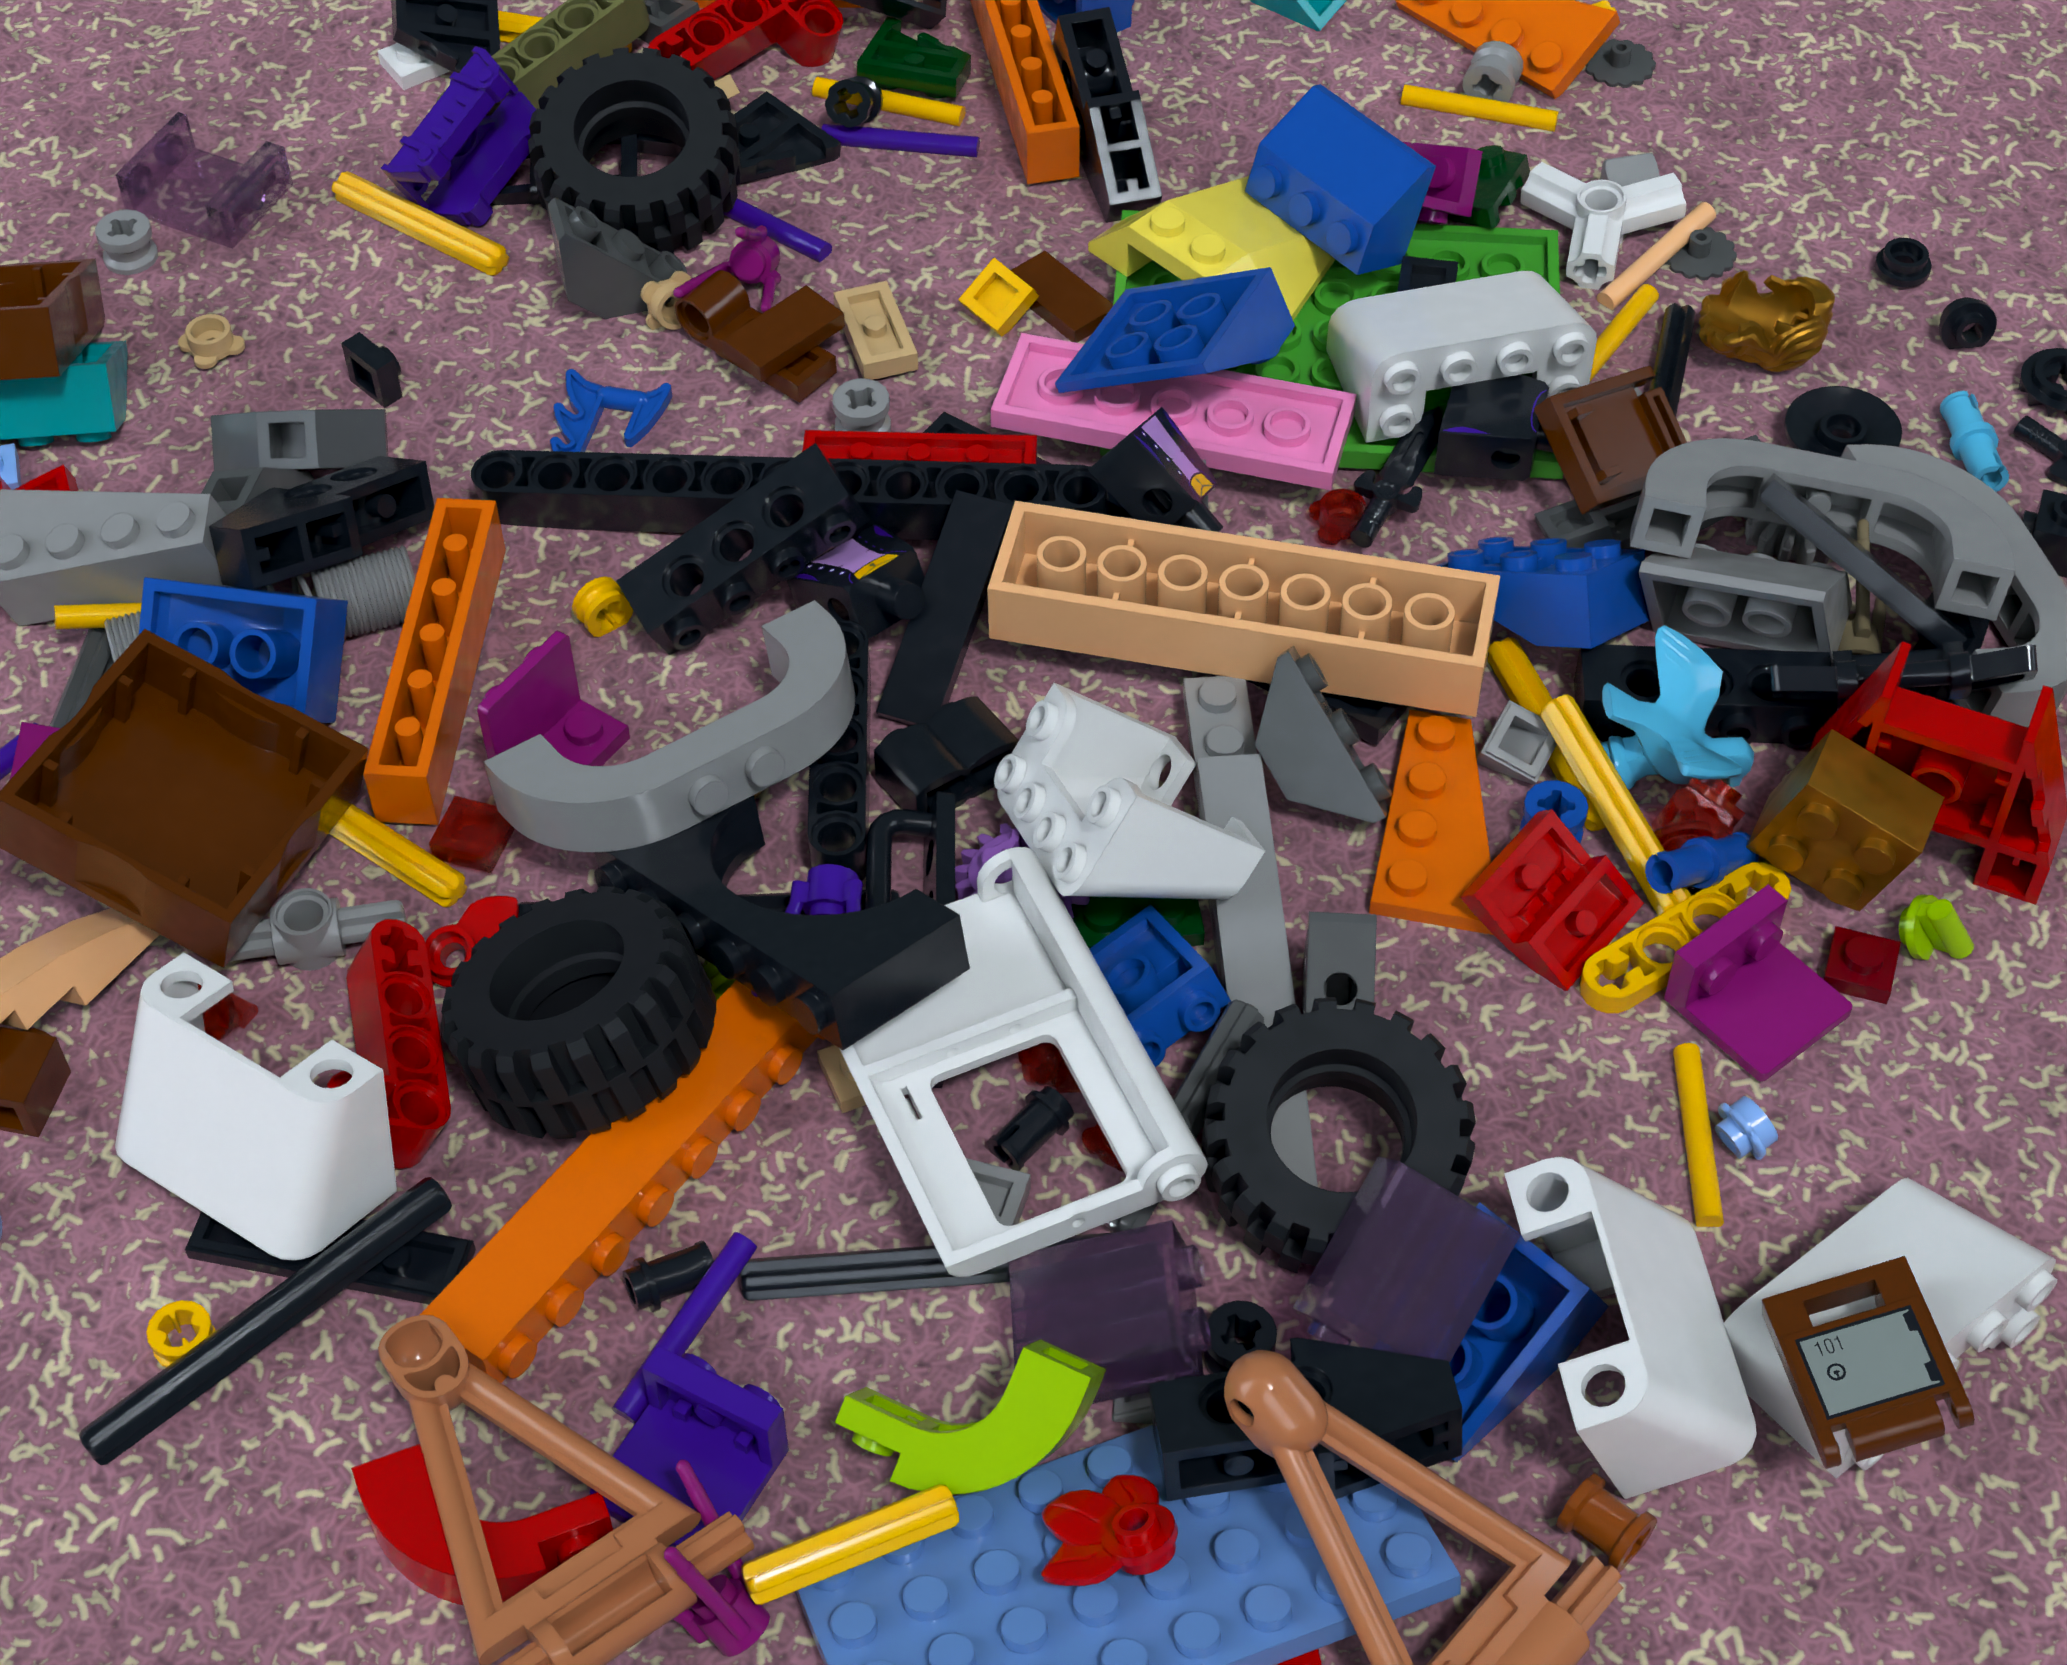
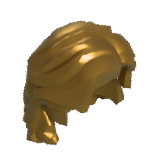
M1743 270L1736 273L1733 277H1728L1722 281L1719 295L1710 294L1703 299L1702 309L1699 313L1701 316L1699 318L1701 328L1699 336L1705 346L1716 353L1726 355V358H1737L1748 363H1756L1771 372L1793 370L1819 353L1822 343L1828 334L1827 328L1833 316L1832 308L1835 302V295L1826 284L1818 279L1797 277L1795 279L1783 280L1774 275H1770L1763 282L1772 291L1758 293L1756 282L1749 279L1748 271Z

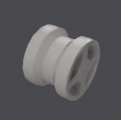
M1490 41L1480 45L1463 78L1465 94L1509 102L1515 90V84L1523 72V60L1520 53L1513 46L1505 42Z
M119 210L107 214L96 225V238L98 244L104 249L103 261L110 271L121 275H132L143 272L155 264L158 258V249L154 241L150 239L152 228L145 214L137 210Z
M857 378L840 385L833 394V411L837 416L835 418V431L891 432V418L888 415L890 397L886 387L878 381L868 378Z

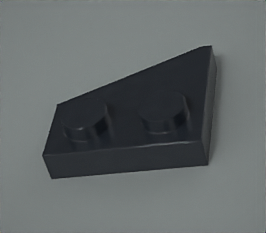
M391 0L393 40L451 72L460 73L474 55L472 50L475 46L486 49L491 56L500 50L497 0Z
M767 91L734 114L741 163L740 184L835 161L840 157L841 142Z

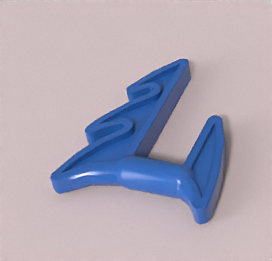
M574 369L567 370V395L571 407L576 414L565 409L562 403L554 404L553 408L557 425L568 444H564L558 437H552L550 439L552 451L585 452L604 408L633 412L624 433L625 445L633 447L650 432L663 415L673 397L671 385L663 383L655 390L643 392L602 386L587 381Z

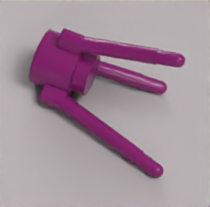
M763 225L755 229L744 226L737 227L735 234L743 240L733 248L730 258L674 289L673 295L676 298H682L714 272L724 270L733 273L740 281L748 284L762 282L764 286L760 308L763 313L770 309L774 301L776 286L781 282V276L775 270L779 265L780 251L777 244L767 236V228Z
M687 1460L678 1461L676 1470L687 1489L686 1491L695 1509L701 1514V1520L706 1527L718 1519L719 1516L691 1464ZM670 1546L665 1549L663 1554L665 1560L697 1596V1603L691 1606L694 1611L692 1612L687 1609L673 1618V1620L682 1625L698 1644L710 1639L724 1656L738 1655L752 1646L766 1630L770 1614L763 1605H755L749 1597L741 1573V1566L744 1564L742 1559H738L727 1567L731 1575L730 1579L726 1575L720 1574L707 1580L677 1548Z

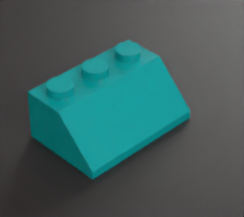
M126 340L89 343L61 376L0 380V440L18 439L20 446H40L54 442V436L76 434L78 442H98L111 438V432H116L126 420L128 364Z

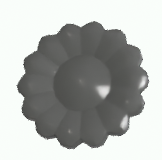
M1611 39L1607 43L1604 42L1586 64V73L1594 76L1596 82H1605L1609 87L1620 86L1622 88H1630L1632 85H1642L1644 80L1652 78L1656 62L1653 60V53L1646 51L1645 46L1642 44H1634L1630 40L1618 41Z
M1705 227L1703 230L1693 231L1690 235L1689 243L1665 264L1670 265L1672 272L1682 273L1685 278L1692 279L1697 277L1700 280H1708L1710 277H1722L1723 272L1732 270L1737 253L1734 251V243L1726 240L1724 233L1715 232L1711 227Z

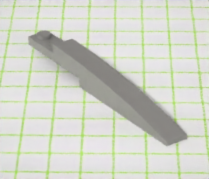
M1226 676L1183 678V700L1191 757L1197 763L1193 769L1199 819L1223 829L1231 817L1241 820L1265 850L1250 877L1236 895L1230 899H1208L1219 981L1231 1001L1237 999L1256 1007L1258 1012L1264 1017V1024L1268 1028L1273 1024L1276 1010L1296 1003L1261 755L1260 753L1257 754L1246 680ZM1228 1004L1223 1007V1012L1225 1011ZM1305 1090L1290 1097L1279 1106L1272 1121L1271 1140L1275 1151L1283 1163L1300 1179L1318 1187L1307 1091Z

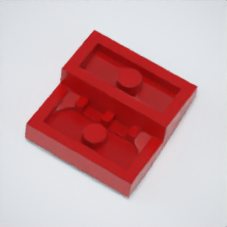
M1553 809L1537 812L1460 896L1474 915L1508 950L1531 970L1564 991H1568L1582 975L1586 960L1594 953L1606 947L1644 904L1606 855L1590 857Z

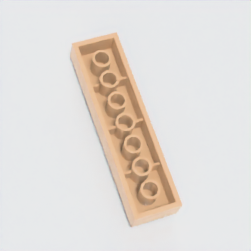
M1015 501L987 588L989 638L1269 684L1272 681L1277 658L1284 651L1294 646L1300 657L1310 653L1320 667L1328 683L1327 687L1320 690L1321 692L1476 717L1493 628L1500 576Z

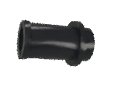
M1045 1086L1040 1092L1032 1090L1025 1097L1027 1105L996 1135H993L987 1141L992 1154L1003 1163L1009 1158L1012 1159V1162L1009 1164L1012 1170L1020 1171L1024 1167V1163L1055 1133L1064 1135L1069 1130L1068 1121L1074 1116L1073 1109L1069 1102L1052 1087Z
M699 1241L691 1247L646 1262L643 1257L634 1259V1267L623 1271L625 1287L634 1308L639 1311L649 1307L653 1313L661 1309V1302L694 1290L714 1260L704 1241Z

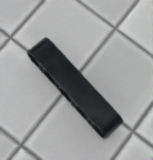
M836 620L845 639L855 691V708L850 723L841 738L821 758L809 765L807 835L811 868L823 864L841 865L856 872L859 880L863 881L866 877L867 834L869 831L871 720L869 642L867 632L861 625L849 620Z

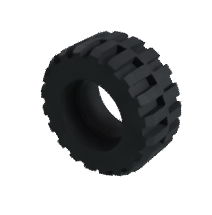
M626 47L613 49V55L600 58L598 53L584 58L582 60L583 66L575 70L571 66L556 77L558 87L555 88L552 85L547 87L538 100L540 109L537 108L532 113L529 124L531 137L528 140L529 154L542 208L547 210L549 221L548 204L556 197L575 208L582 206L588 209L600 221L617 230L626 229L632 232L642 243L659 252L668 251L674 254L675 249L682 246L687 251L703 242L702 233L704 231L712 234L724 222L723 212L727 213L733 208L738 196L737 186L741 183V163L735 115L731 113L730 101L723 89L715 87L713 77L699 67L692 71L690 61L675 54H672L670 58H665L661 56V50L644 47L642 53H629V48ZM634 134L660 136L674 142L683 149L666 167L643 176H616L603 172L589 163L592 157L606 144L618 138Z
M599 886L597 892L589 893L583 888L565 892V898L553 902L547 898L531 905L532 910L518 918L513 915L500 923L499 931L492 937L487 938L484 936L472 948L470 960L468 962L461 961L452 975V987H447L441 1011L443 1038L483 1109L489 1112L495 1122L505 1128L543 1139L546 1133L556 1139L576 1138L577 1132L583 1130L596 1134L611 1129L612 1122L625 1116L630 1121L646 1112L645 1105L655 1098L659 1097L662 1100L677 1088V1079L683 1073L689 1075L698 1064L701 1055L699 1048H707L717 1010L716 996L712 990V984L681 922L678 921L675 913L665 903L636 890L628 889L625 893L624 890L615 886Z
M1328 997L1314 999L1312 1010L1309 1013L1301 1014L1296 1004L1276 1010L1273 1024L1267 1028L1264 1023L1257 1022L1242 1034L1239 1050L1228 1051L1219 1066L1216 1083L1211 1085L1202 1132L1201 1149L1208 1163L1204 1173L1209 1192L1218 1193L1220 1198L1218 1212L1228 1227L1236 1226L1239 1223L1245 1230L1243 1240L1245 1245L1258 1255H1261L1268 1247L1280 1254L1279 1267L1296 1274L1298 1273L1300 1263L1318 1267L1319 1279L1339 1280L1342 1269L1356 1268L1358 1277L1362 1278L1380 1273L1383 1263L1390 1259L1398 1265L1416 1255L1421 1242L1424 1240L1432 1241L1444 1226L1451 1209L1454 1208L1472 1164L1476 1143L1470 1140L1476 1120L1473 1103L1462 1100V1094L1467 1083L1458 1065H1450L1446 1068L1443 1066L1441 1059L1446 1048L1431 1033L1427 1034L1422 1040L1411 1033L1414 1023L1413 1019L1397 1010L1394 1012L1391 1020L1373 1014L1376 1006L1375 1002L1356 998L1353 1010L1337 1009L1336 998ZM1317 1087H1341L1367 1096L1386 1111L1400 1134L1402 1154L1396 1170L1390 1178L1377 1186L1355 1192L1329 1191L1307 1183L1295 1175L1283 1163L1272 1144L1271 1126L1279 1106L1290 1097Z

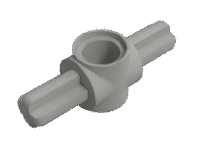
M312 888L296 889L285 894L274 907L270 908V918L262 919L229 962L275 955L279 965L291 964L293 967L301 970H318L330 965L338 956L346 955V944L364 942L376 923L385 919H397L406 922L404 906L399 900H390L341 908L337 897L328 898L323 892Z

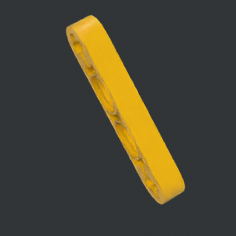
M1752 862L1739 867L1726 875L1719 884L1702 889L1594 953L1586 960L1580 980L1581 996L1589 1006L1600 1012L1621 1013L1629 1010L1664 989L1668 984L1673 962L1658 963L1651 960L1643 951L1646 946L1663 944L1676 952L1703 932L1693 922L1695 917L1710 914L1720 919L1746 900L1749 887L1758 892L1769 884L1788 900L1791 892L1790 880L1782 870L1764 862ZM1630 961L1633 969L1627 972L1628 964ZM1625 974L1621 989L1612 983L1603 987L1598 984L1600 975H1603L1608 980H1614Z

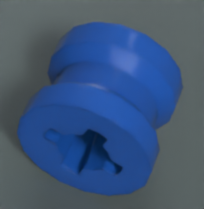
M1559 780L1544 781L1534 785L1526 794L1523 806L1524 816L1519 831L1537 812L1553 809L1581 844L1584 833L1583 826L1588 813L1587 798L1581 790L1570 783Z

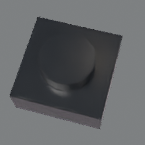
M1403 256L1397 292L1456 282L1459 262Z
M360 332L341 343L349 378L352 383L384 408L403 397L398 378L401 375V367L394 354L387 347H378Z

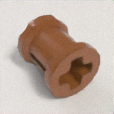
M1593 1473L1580 1484L1569 1498L1557 1519L1556 1526L1566 1534L1573 1530L1609 1557L1608 1566L1612 1565L1618 1572H1621L1646 1544L1656 1526L1657 1518L1648 1511L1640 1515L1605 1489V1479L1597 1473Z

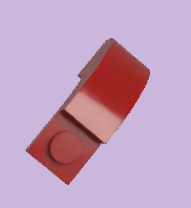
M420 1444L352 1467L357 1489L376 1540L395 1568L424 1591L440 1599L463 1605ZM598 1492L521 1520L510 1522L480 1520L503 1602L613 1531L611 1518L603 1495Z

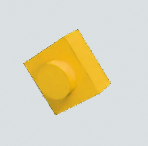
M993 258L958 300L966 309L996 333L1004 336L1015 326L1039 295L1031 286L996 258Z

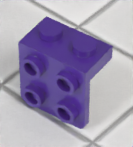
M658 1345L642 1367L649 1405L616 1450L613 1457L696 1510L676 1470L678 1461L687 1460L691 1464L699 1482L702 1483L718 1516L721 1517L729 1511L732 1516L736 1514L742 1522L789 1451L784 1410L780 1407L778 1401L764 1389L751 1384L744 1385L742 1388L719 1376L715 1369L702 1358L689 1353L679 1356ZM592 1488L590 1489V1495L597 1493ZM603 1496L611 1517L623 1523L634 1517ZM702 1520L692 1531L669 1545V1547H676L703 1529L705 1526Z

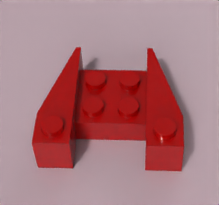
M1902 641L1817 732L1810 751L1833 729L1942 795L1944 800L1931 831L1985 848L1973 884L2036 905L2067 819V798L2053 688L2043 685L2028 727L2015 724L1995 716L1899 687L1912 644Z

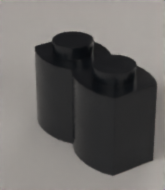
M978 696L967 697L956 702L944 704L926 723H918L903 729H896L885 736L874 749L875 779L902 809L929 812L936 791L955 793V808H957L969 798L977 797L995 787L994 776L1001 760L1006 755L1012 753L1019 739Z

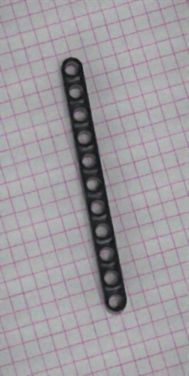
M497 450L482 455L474 463L471 469V479L479 500L496 501L500 523L503 525L571 530L686 533L794 457ZM828 458L869 519L866 524L855 531L853 536L874 524H879L900 539L938 540L956 490L1013 506L1015 501L1110 515L1108 491L1088 471L1091 466ZM802 515L796 517L789 526L797 523Z

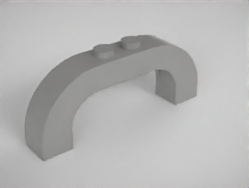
M1729 438L1704 439L1673 447L1661 454L1648 470L1631 526L1630 547L1691 559L1702 522L1711 518L1737 516L1791 526L1760 500V488L1775 473L1853 539L1857 540V522L1860 519H1866L1869 522L1870 543L1885 546L1905 555L1926 572L1933 587L1935 609L1996 621L2016 572L2015 559L2010 542L2002 529L1989 515L1951 489L1902 470L1765 442Z
M1873 444L1846 445L1841 458L1912 473L1960 494L1989 515L2002 529L2010 542L2014 554L2016 572L1997 620H1992L2007 643L2008 648L1975 649L1972 655L2026 645H2036L2038 672L2032 680L1971 691L1968 699H1955V702L1957 703L1958 701L1961 707L2028 727L2044 685L2053 688L2057 710L2067 694V588L2014 509L1984 482L1967 471L1940 458L1896 446Z
M815 600L762 625L771 674L780 684L764 697L634 761L612 766H588L575 763L558 753L541 734L483 761L498 812L518 832L533 841L552 848L575 852L620 851L644 846L671 837L796 774L821 758L835 745L847 729L853 715L855 691L845 639L840 626L831 614Z

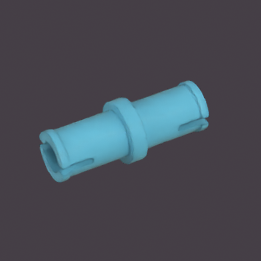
M1958 391L1948 395L1940 404V413L1952 435L1949 445L1955 459L1963 461L1968 473L1984 482L1995 492L2000 491L2009 481V473L1996 449L1999 439L1994 427L1988 422H1984L1974 394L1969 396L1967 391Z

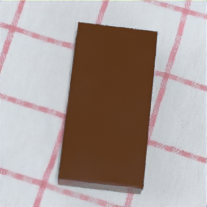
M1046 251L1041 252L1011 270L1039 295L1030 309L1071 342L1078 343L1090 336L1113 307V303Z
M805 285L722 339L723 354L757 380L763 382L845 327L844 312Z

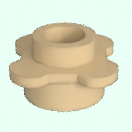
M676 271L667 280L659 282L649 281L643 286L640 297L647 303L649 314L646 317V324L651 330L660 327L671 330L682 328L675 314V304L681 298H676L673 295V291L691 279L686 272ZM672 297L671 301L665 305L666 300Z
M206 314L193 319L187 325L185 334L178 340L180 350L189 352L194 357L195 366L201 369L212 368L216 366L219 360L228 355H238L245 349L243 337L233 335L229 321L225 317L216 314Z

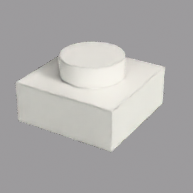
M399 43L378 50L380 64L403 90L449 72L448 69Z

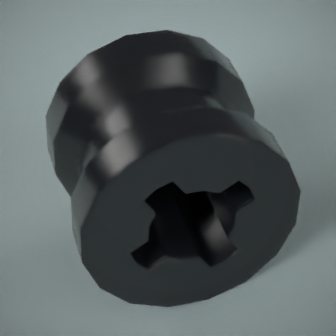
M1236 1300L1224 1303L1214 1310L1206 1323L1204 1362L1207 1371L1210 1374L1227 1372L1238 1358L1256 1350L1275 1352L1277 1327L1273 1317L1263 1307L1249 1301ZM1235 1337H1242L1253 1342L1250 1345L1238 1343Z

